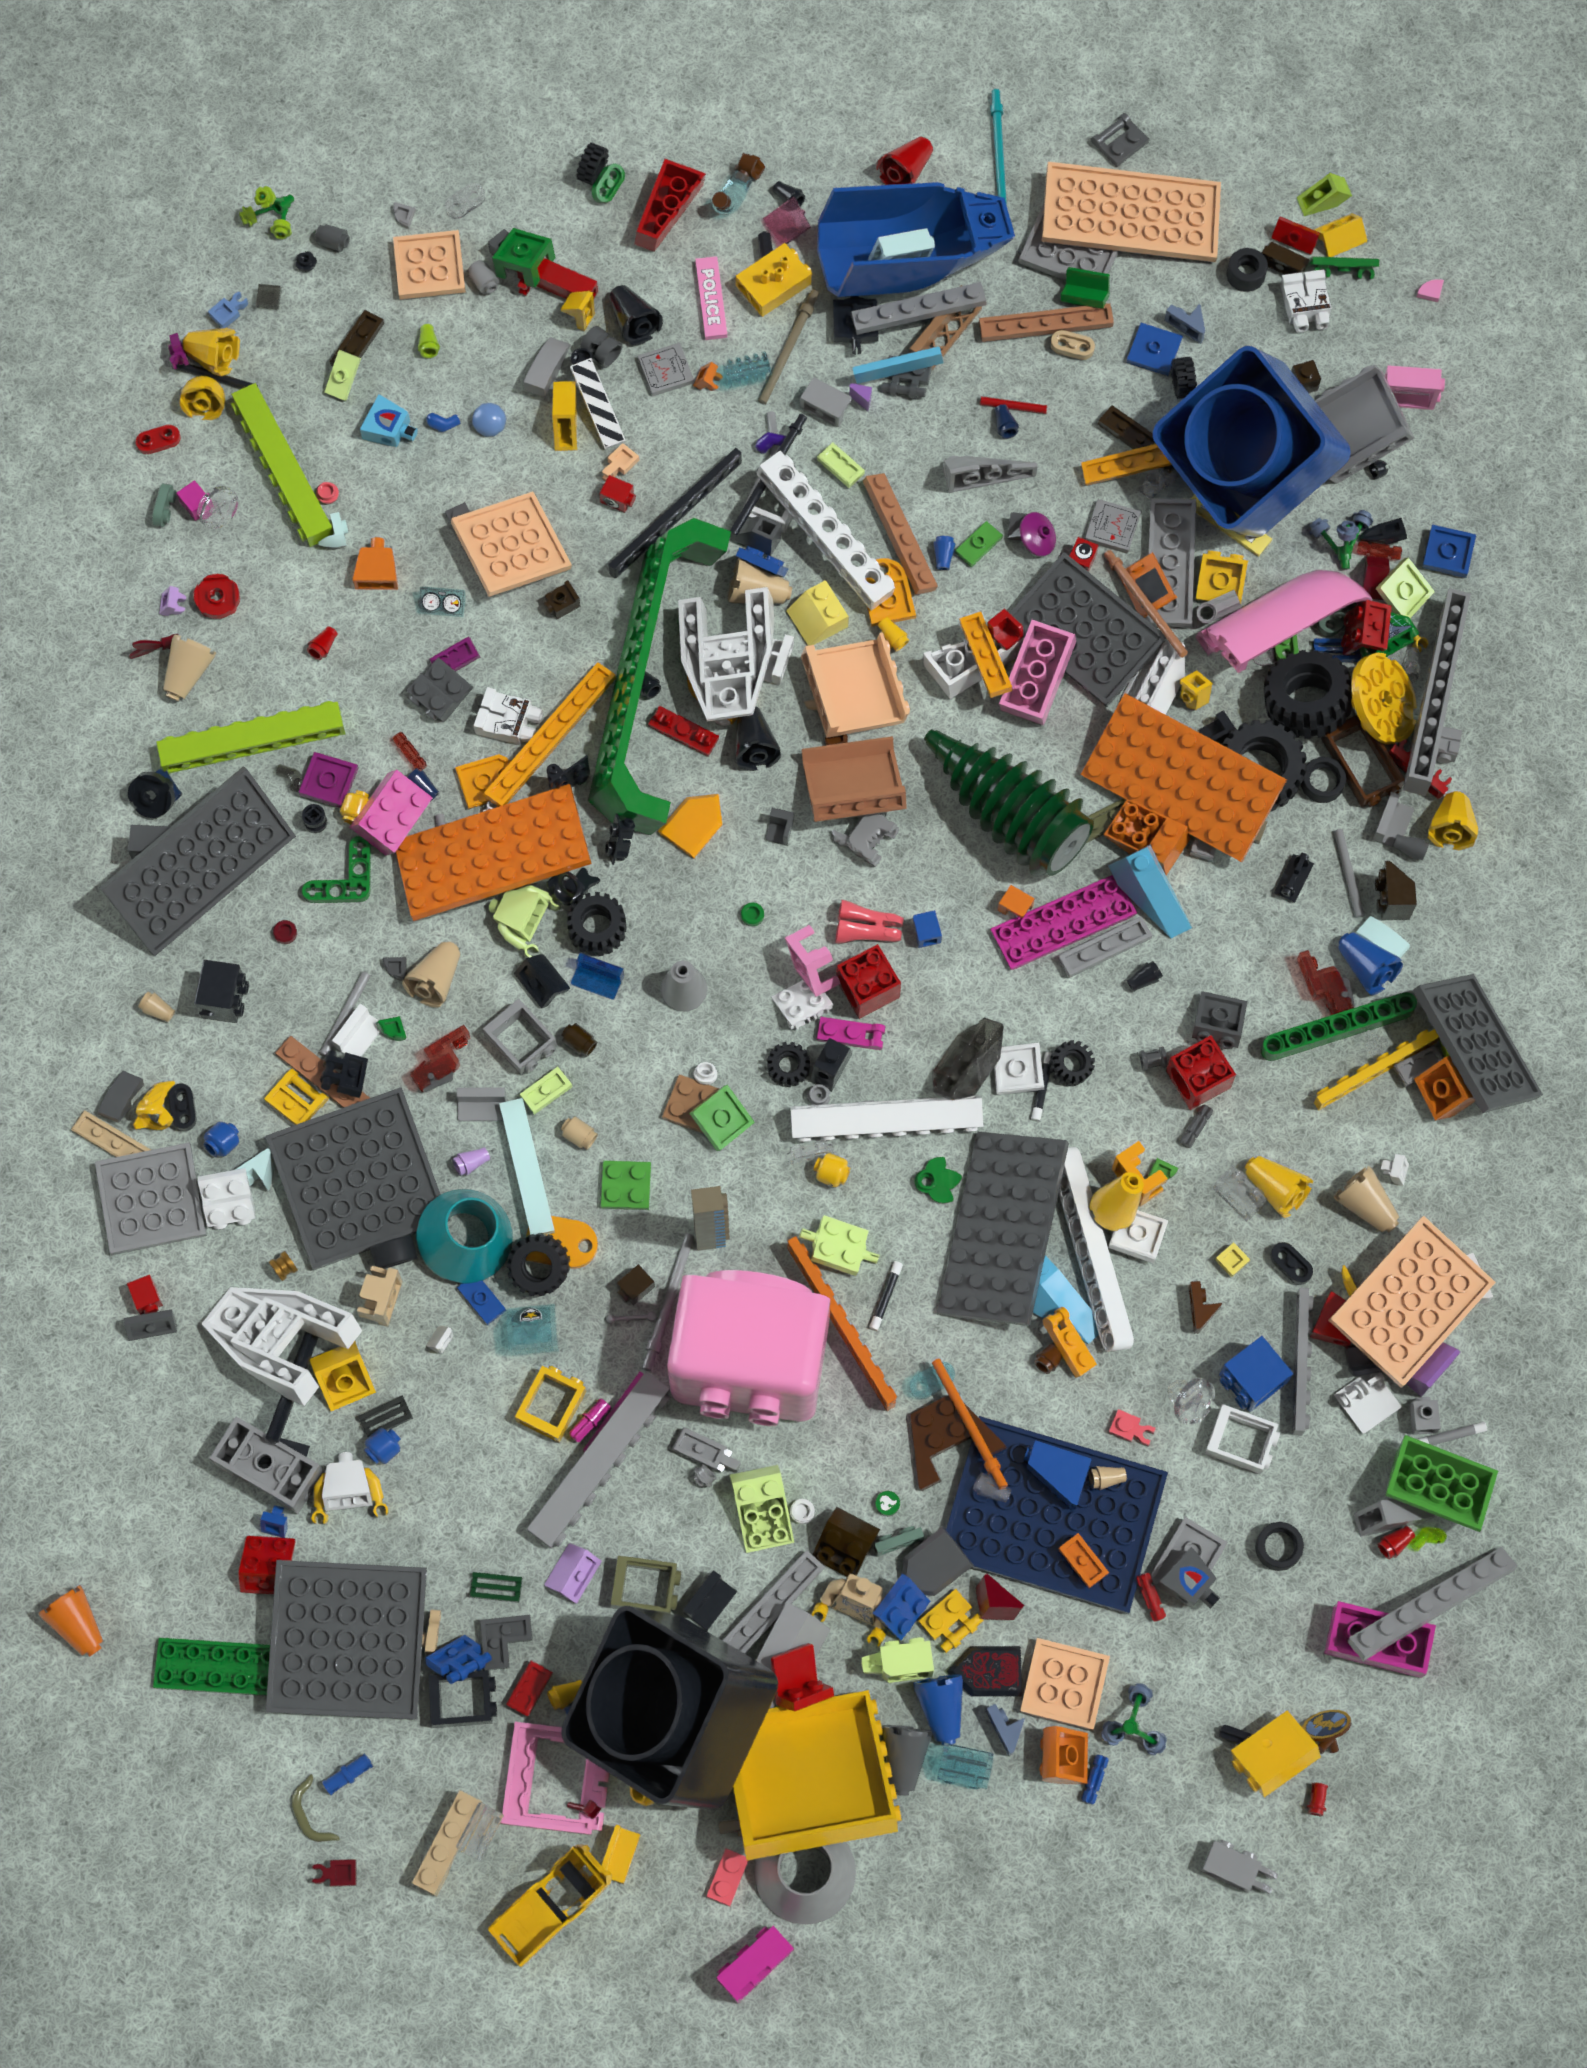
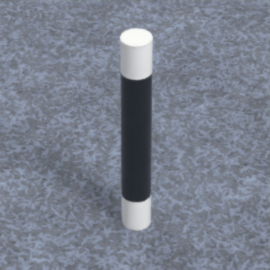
M1045 1052L1042 1065L1044 1090L1037 1091L1031 1120L1038 1122L1041 1119L1051 1073L1050 1068L1052 1065H1049V1061L1052 1059V1053Z
M894 1261L869 1326L872 1330L878 1331L903 1266L900 1262Z

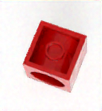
M878 944L837 965L836 975L840 981L839 986L858 1019L900 998L901 982Z
M1212 1035L1170 1057L1166 1069L1167 1074L1190 1111L1231 1089L1236 1077V1073Z

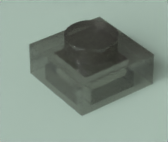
M259 284L256 299L257 308L279 309L281 286Z

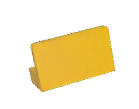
M1353 213L1314 229L1320 232L1318 239L1323 241L1328 257H1333L1367 242L1362 217Z
M617 1824L615 1825L601 1866L605 1871L609 1870L612 1873L611 1880L624 1884L641 1834L623 1829Z

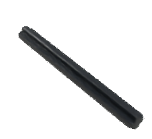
M305 1331L293 1364L307 1369L319 1338L318 1336ZM283 1395L280 1397L265 1437L266 1441L271 1444H276L280 1441L294 1401Z

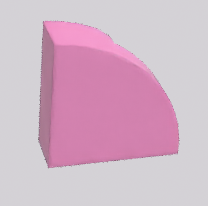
M1434 279L1424 283L1420 287L1417 297L1438 302L1444 280Z

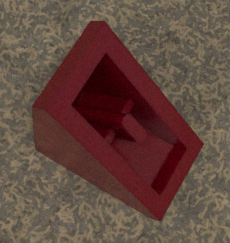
M1366 555L1362 587L1372 599L1384 600L1375 588L1390 572L1389 558Z
M987 1573L975 1588L981 1619L1014 1620L1025 1606Z

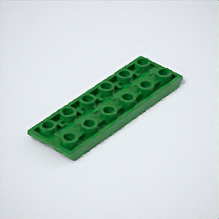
M159 1638L153 1688L267 1696L270 1645Z

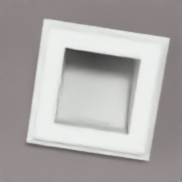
M438 1326L426 1346L442 1354L454 1336L452 1329Z

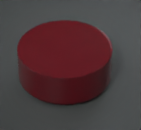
M282 920L274 926L273 934L279 943L290 944L297 937V928L293 922Z

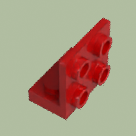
M1365 600L1346 613L1344 617L1345 634L1341 641L1343 655L1348 656L1361 647L1379 651L1387 649L1392 605Z
M247 1536L238 1572L240 1592L274 1595L276 1561H292L296 1544L295 1539Z
M808 1643L771 1657L772 1671L778 1679V1690L775 1695L776 1705L795 1712L834 1697L833 1687L817 1679L813 1644Z

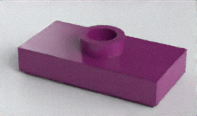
M468 636L429 659L433 664L439 657L456 672L481 657L472 639Z

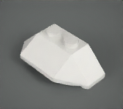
M1166 640L1129 682L1124 693L1166 715L1181 685L1180 679L1185 677V657L1181 658L1169 641Z

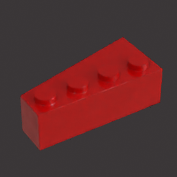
M664 159L636 231L634 244L655 252L703 187L706 173Z

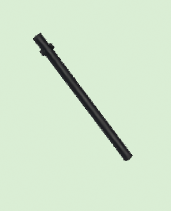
M799 414L796 421L791 423L789 426L790 431L777 452L781 451L786 455L797 435L802 433V427L807 420L804 414ZM761 479L731 527L732 537H737L767 487Z

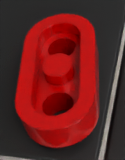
M164 425L140 433L136 438V446L141 453L149 455L177 446L181 440V435L178 428L174 425ZM167 433H172L171 436H165ZM150 439L148 443H144V440Z

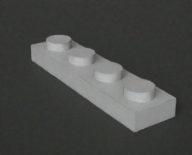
M1142 916L1059 955L1058 959L1068 977L1071 978L1152 939L1153 935Z

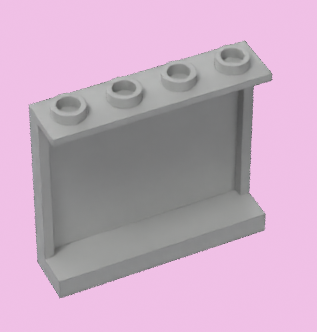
M1376 365L1363 368L1358 375L1343 380L1341 385L1325 391L1320 398L1315 400L1350 446L1351 454L1348 462L1329 478L1336 484L1415 438L1383 371Z

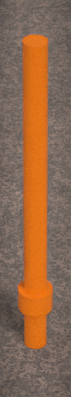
M941 1359L934 1360L932 1365L985 1462L984 1467L987 1473L992 1475L999 1490L1006 1488L1008 1484L1000 1471L1001 1465L997 1458H993Z

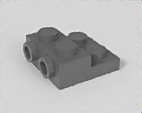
M438 657L425 674L420 673L406 691L411 694L409 699L418 707L423 704L427 708L425 713L436 721L439 718L445 722L474 687Z
M1201 991L1192 1038L1197 1039L1199 1042L1212 1035L1215 1042L1220 1044L1222 1048H1238L1248 1001Z

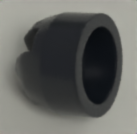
M1377 460L1369 465V471L1374 479L1382 478L1387 474L1388 469L1385 467L1387 465L1385 461Z

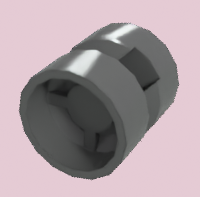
M597 325L586 333L580 348L588 349L597 362L604 367H609L619 357L623 345L615 338L608 337V333Z

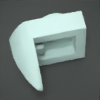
M339 512L330 514L335 534L322 539L318 544L329 548L347 546L344 535L349 533L346 520H341Z

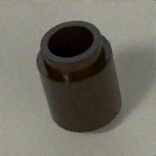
M577 1023L566 1026L561 1034L563 1036L562 1042L579 1055L583 1054L586 1057L593 1052L598 1043L592 1034Z

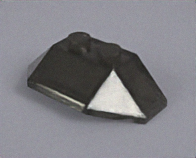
M984 1017L978 1024L969 1027L957 1035L932 1071L934 1094L950 1100L976 1095L1000 1060L1004 1030L1002 1023Z

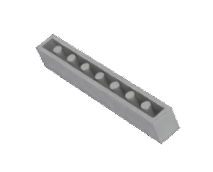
M647 1371L644 1373L528 1526L527 1531L551 1549L554 1545L557 1547L561 1545L567 1536L564 1532L569 1525L572 1527L576 1525L582 1516L579 1513L585 1505L589 1507L595 1500L597 1495L594 1492L599 1486L604 1487L610 1480L612 1475L609 1472L614 1466L618 1468L626 1458L625 1451L629 1446L633 1448L641 1438V1435H639L640 1431L644 1426L649 1428L656 1418L653 1415L659 1407L663 1409L671 1398L668 1395L670 1393L669 1387Z

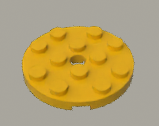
M1374 653L1363 657L1353 669L1351 704L1357 712L1362 728L1383 744L1391 745L1406 740L1414 730L1416 720L1413 719V709L1417 708L1415 693L1408 675L1395 659H1388L1384 653Z

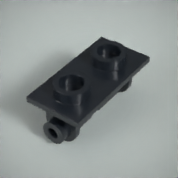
M615 814L614 822L610 824V839L605 844V853L609 855L612 865L615 864L616 858L623 861L628 857L631 841L623 839H632L635 829L632 819L620 820L618 814Z
M1306 853L1292 855L1274 894L1291 902H1296L1314 865L1313 862L1308 860L1309 855Z

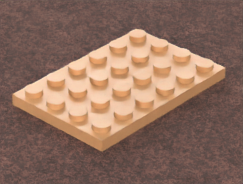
M1423 1216L1328 1321L1401 1388L1496 1282Z

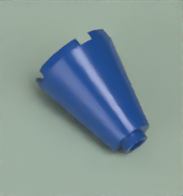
M1354 932L1344 934L1339 940L1338 950L1370 995L1382 992L1385 989L1382 985L1387 981L1392 983L1399 975L1403 963L1397 955Z
M961 1674L938 1676L939 1678L934 1679L927 1678L913 1683L914 1690L929 1727L932 1730L934 1739L937 1742L941 1741L942 1746L955 1744L956 1739L960 1738L963 1693Z

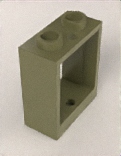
M618 1555L610 1604L611 1608L619 1609L622 1606H633L671 1614V1610H676L678 1595H674L675 1585L680 1586L681 1571L677 1570V1563ZM628 1567L670 1573L665 1607L623 1601Z

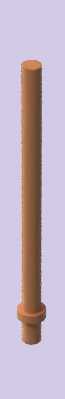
M1111 550L1106 551L1104 557L1108 560L1111 570L1117 572L1181 658L1185 657L1188 651L1124 568L1123 561L1116 557Z

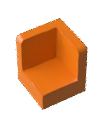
M1010 885L999 902L998 911L1004 915L1010 911L1023 918L1027 911L1034 906L1035 898Z

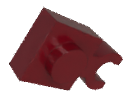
M356 1859L330 1860V1868H326L322 1864L312 1866V1869H320L323 1872L321 1878L312 1879V1882L315 1884H323L330 1880L331 1887L357 1886Z

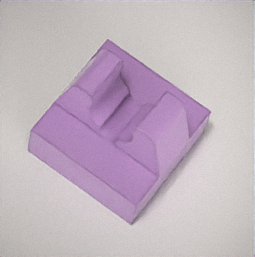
M170 586L162 593L159 614L169 616L170 614H181L185 611L184 607H180L177 604V601L184 602L186 600V596L178 592L179 588Z

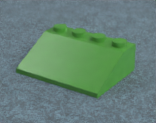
M1405 1435L1395 1455L1385 1496L1480 1532L1498 1470Z

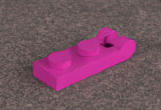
M820 1017L817 1041L827 1042L831 1038L846 1046L882 1050L883 1041L881 1039L882 1035L885 1034L886 1026L877 1023L868 1024ZM866 1033H873L872 1039H865Z

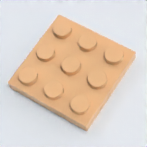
M459 230L393 237L399 299L466 292Z
M1037 1638L1020 1712L1093 1731L1110 1656Z

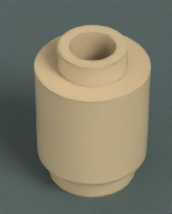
M576 1116L572 1119L568 1118L561 1127L563 1131L562 1136L581 1149L585 1148L588 1150L598 1136L594 1132V1128Z

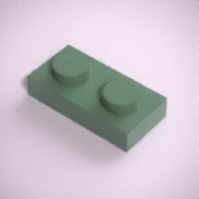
M914 1526L902 1529L900 1535L892 1537L891 1534L878 1538V1542L874 1544L877 1557L923 1541L924 1534L921 1527L915 1529Z

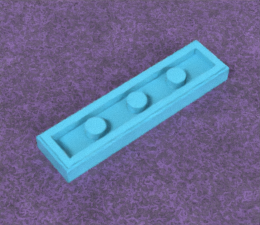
M938 346L853 367V373L856 383L859 384L943 364L944 362L940 347Z

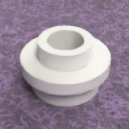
M700 1063L694 1070V1078L701 1084H712L717 1079V1070L711 1063Z

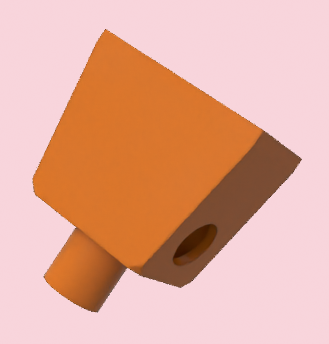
M374 537L371 539V547L360 548L353 575L355 589L398 590L392 548H384L385 540L383 538Z

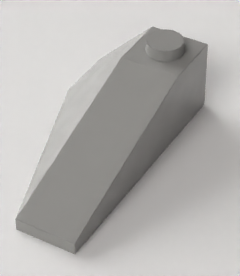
M952 456L944 460L943 472L948 492L953 493L1035 477L1037 474V463L973 456Z

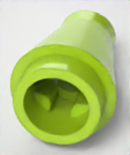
M424 324L420 327L418 351L424 358H433L437 356L440 346L433 325Z

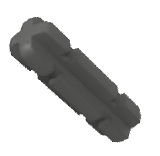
M1207 1105L1201 1106L1198 1115L1194 1117L1189 1125L1187 1133H1184L1180 1140L1183 1146L1187 1148L1192 1147L1196 1140L1195 1138L1199 1136L1207 1120L1211 1117L1213 1113L1212 1108Z

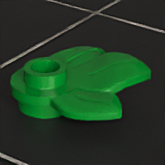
M936 1157L927 1163L925 1170L920 1171L916 1175L915 1186L920 1192L929 1194L935 1202L950 1203L954 1200L950 1190L960 1183L962 1175L954 1170L946 1169L945 1157ZM928 1178L930 1179L931 1184L925 1186L922 1183V1180Z

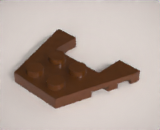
M949 1395L910 1414L918 1484L921 1491L942 1482L932 1458L971 1438ZM965 1404L991 1454L994 1455L1006 1449V1445Z

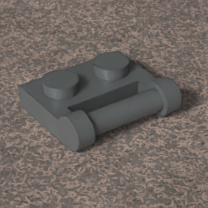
M1123 113L1110 127L1102 133L1094 135L1091 138V142L1118 167L1148 144L1149 138L1131 121L1126 113ZM1125 127L1127 129L1109 145L1104 143L1121 128Z

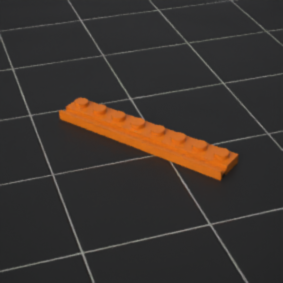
M796 1236L787 1241L789 1253L813 1292L830 1298V1320L886 1411L891 1410L895 1407L897 1399L894 1390L884 1381L883 1372L878 1365L875 1366L869 1349L866 1345H862L856 1328L853 1324L850 1325L846 1319L845 1310L841 1304H837L831 1287L824 1283L818 1266L815 1263L813 1264L808 1257L810 1255L803 1243L800 1244Z

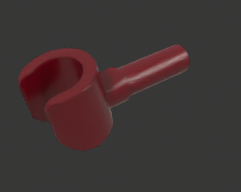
M589 1800L585 1806L573 1802H568L567 1804L568 1808L583 1812L591 1819H594L602 1809L592 1800Z

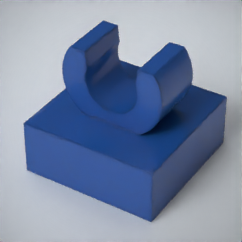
M274 1505L272 1513L263 1511L260 1519L261 1532L285 1538L288 1525L287 1517H284L283 1514L284 1507Z

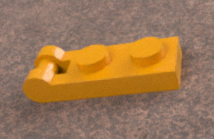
M1059 1307L1054 1311L1053 1315L1046 1316L1042 1322L1073 1375L1077 1378L1096 1366L1097 1363L1070 1321L1068 1310L1064 1307Z

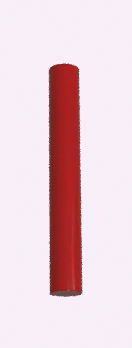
M981 396L980 405L997 407L1005 404L1008 409L1041 414H1046L1047 405Z

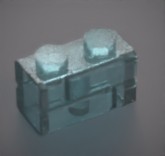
M944 1743L937 1779L943 1780L947 1784H964L971 1789H987L994 1753Z

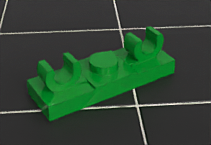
M1311 256L1310 264L1317 265L1313 271L1321 268L1325 269L1326 277L1331 275V270L1328 266H1337V271H1351V267H1360L1357 271L1358 278L1362 279V272L1368 270L1370 273L1369 278L1373 279L1375 271L1372 267H1379V259Z

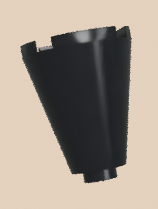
M626 285L616 286L612 289L609 299L625 341L635 346L653 339L650 335L655 331L659 333L663 325V317L660 312Z
M755 706L753 715L738 717L735 759L740 768L750 771L758 770L756 766L766 765V768H769L776 764L781 758L780 746L760 708Z

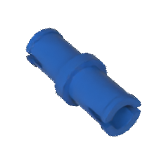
M364 1753L349 1765L340 1767L341 1770L322 1783L327 1792L333 1795L334 1792L346 1784L354 1783L355 1778L374 1766Z

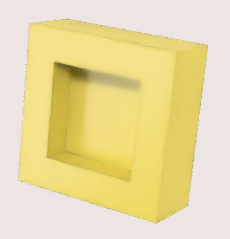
M1234 1242L1215 1259L1231 1277L1250 1262V1259Z

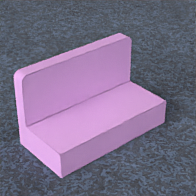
M569 1543L545 1582V1586L577 1604L602 1561L588 1550Z

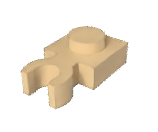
M440 1610L430 1611L427 1633L423 1632L422 1648H425L426 1655H430L437 1650L441 1620Z

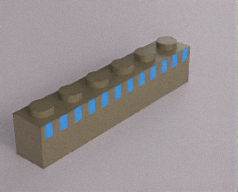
M721 1186L692 1189L691 1197L697 1251L726 1247V1240L730 1239L727 1194L721 1193Z

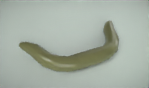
M311 1774L296 1788L292 1796L294 1815L303 1834L309 1839L316 1842L338 1841L340 1838L336 1834L314 1831L302 1808V1796L311 1787L313 1782V1775Z

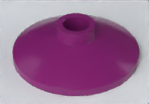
M1032 512L1024 516L1020 524V536L1024 546L1036 556L1042 557L1050 554L1056 545V533L1050 520L1038 512Z

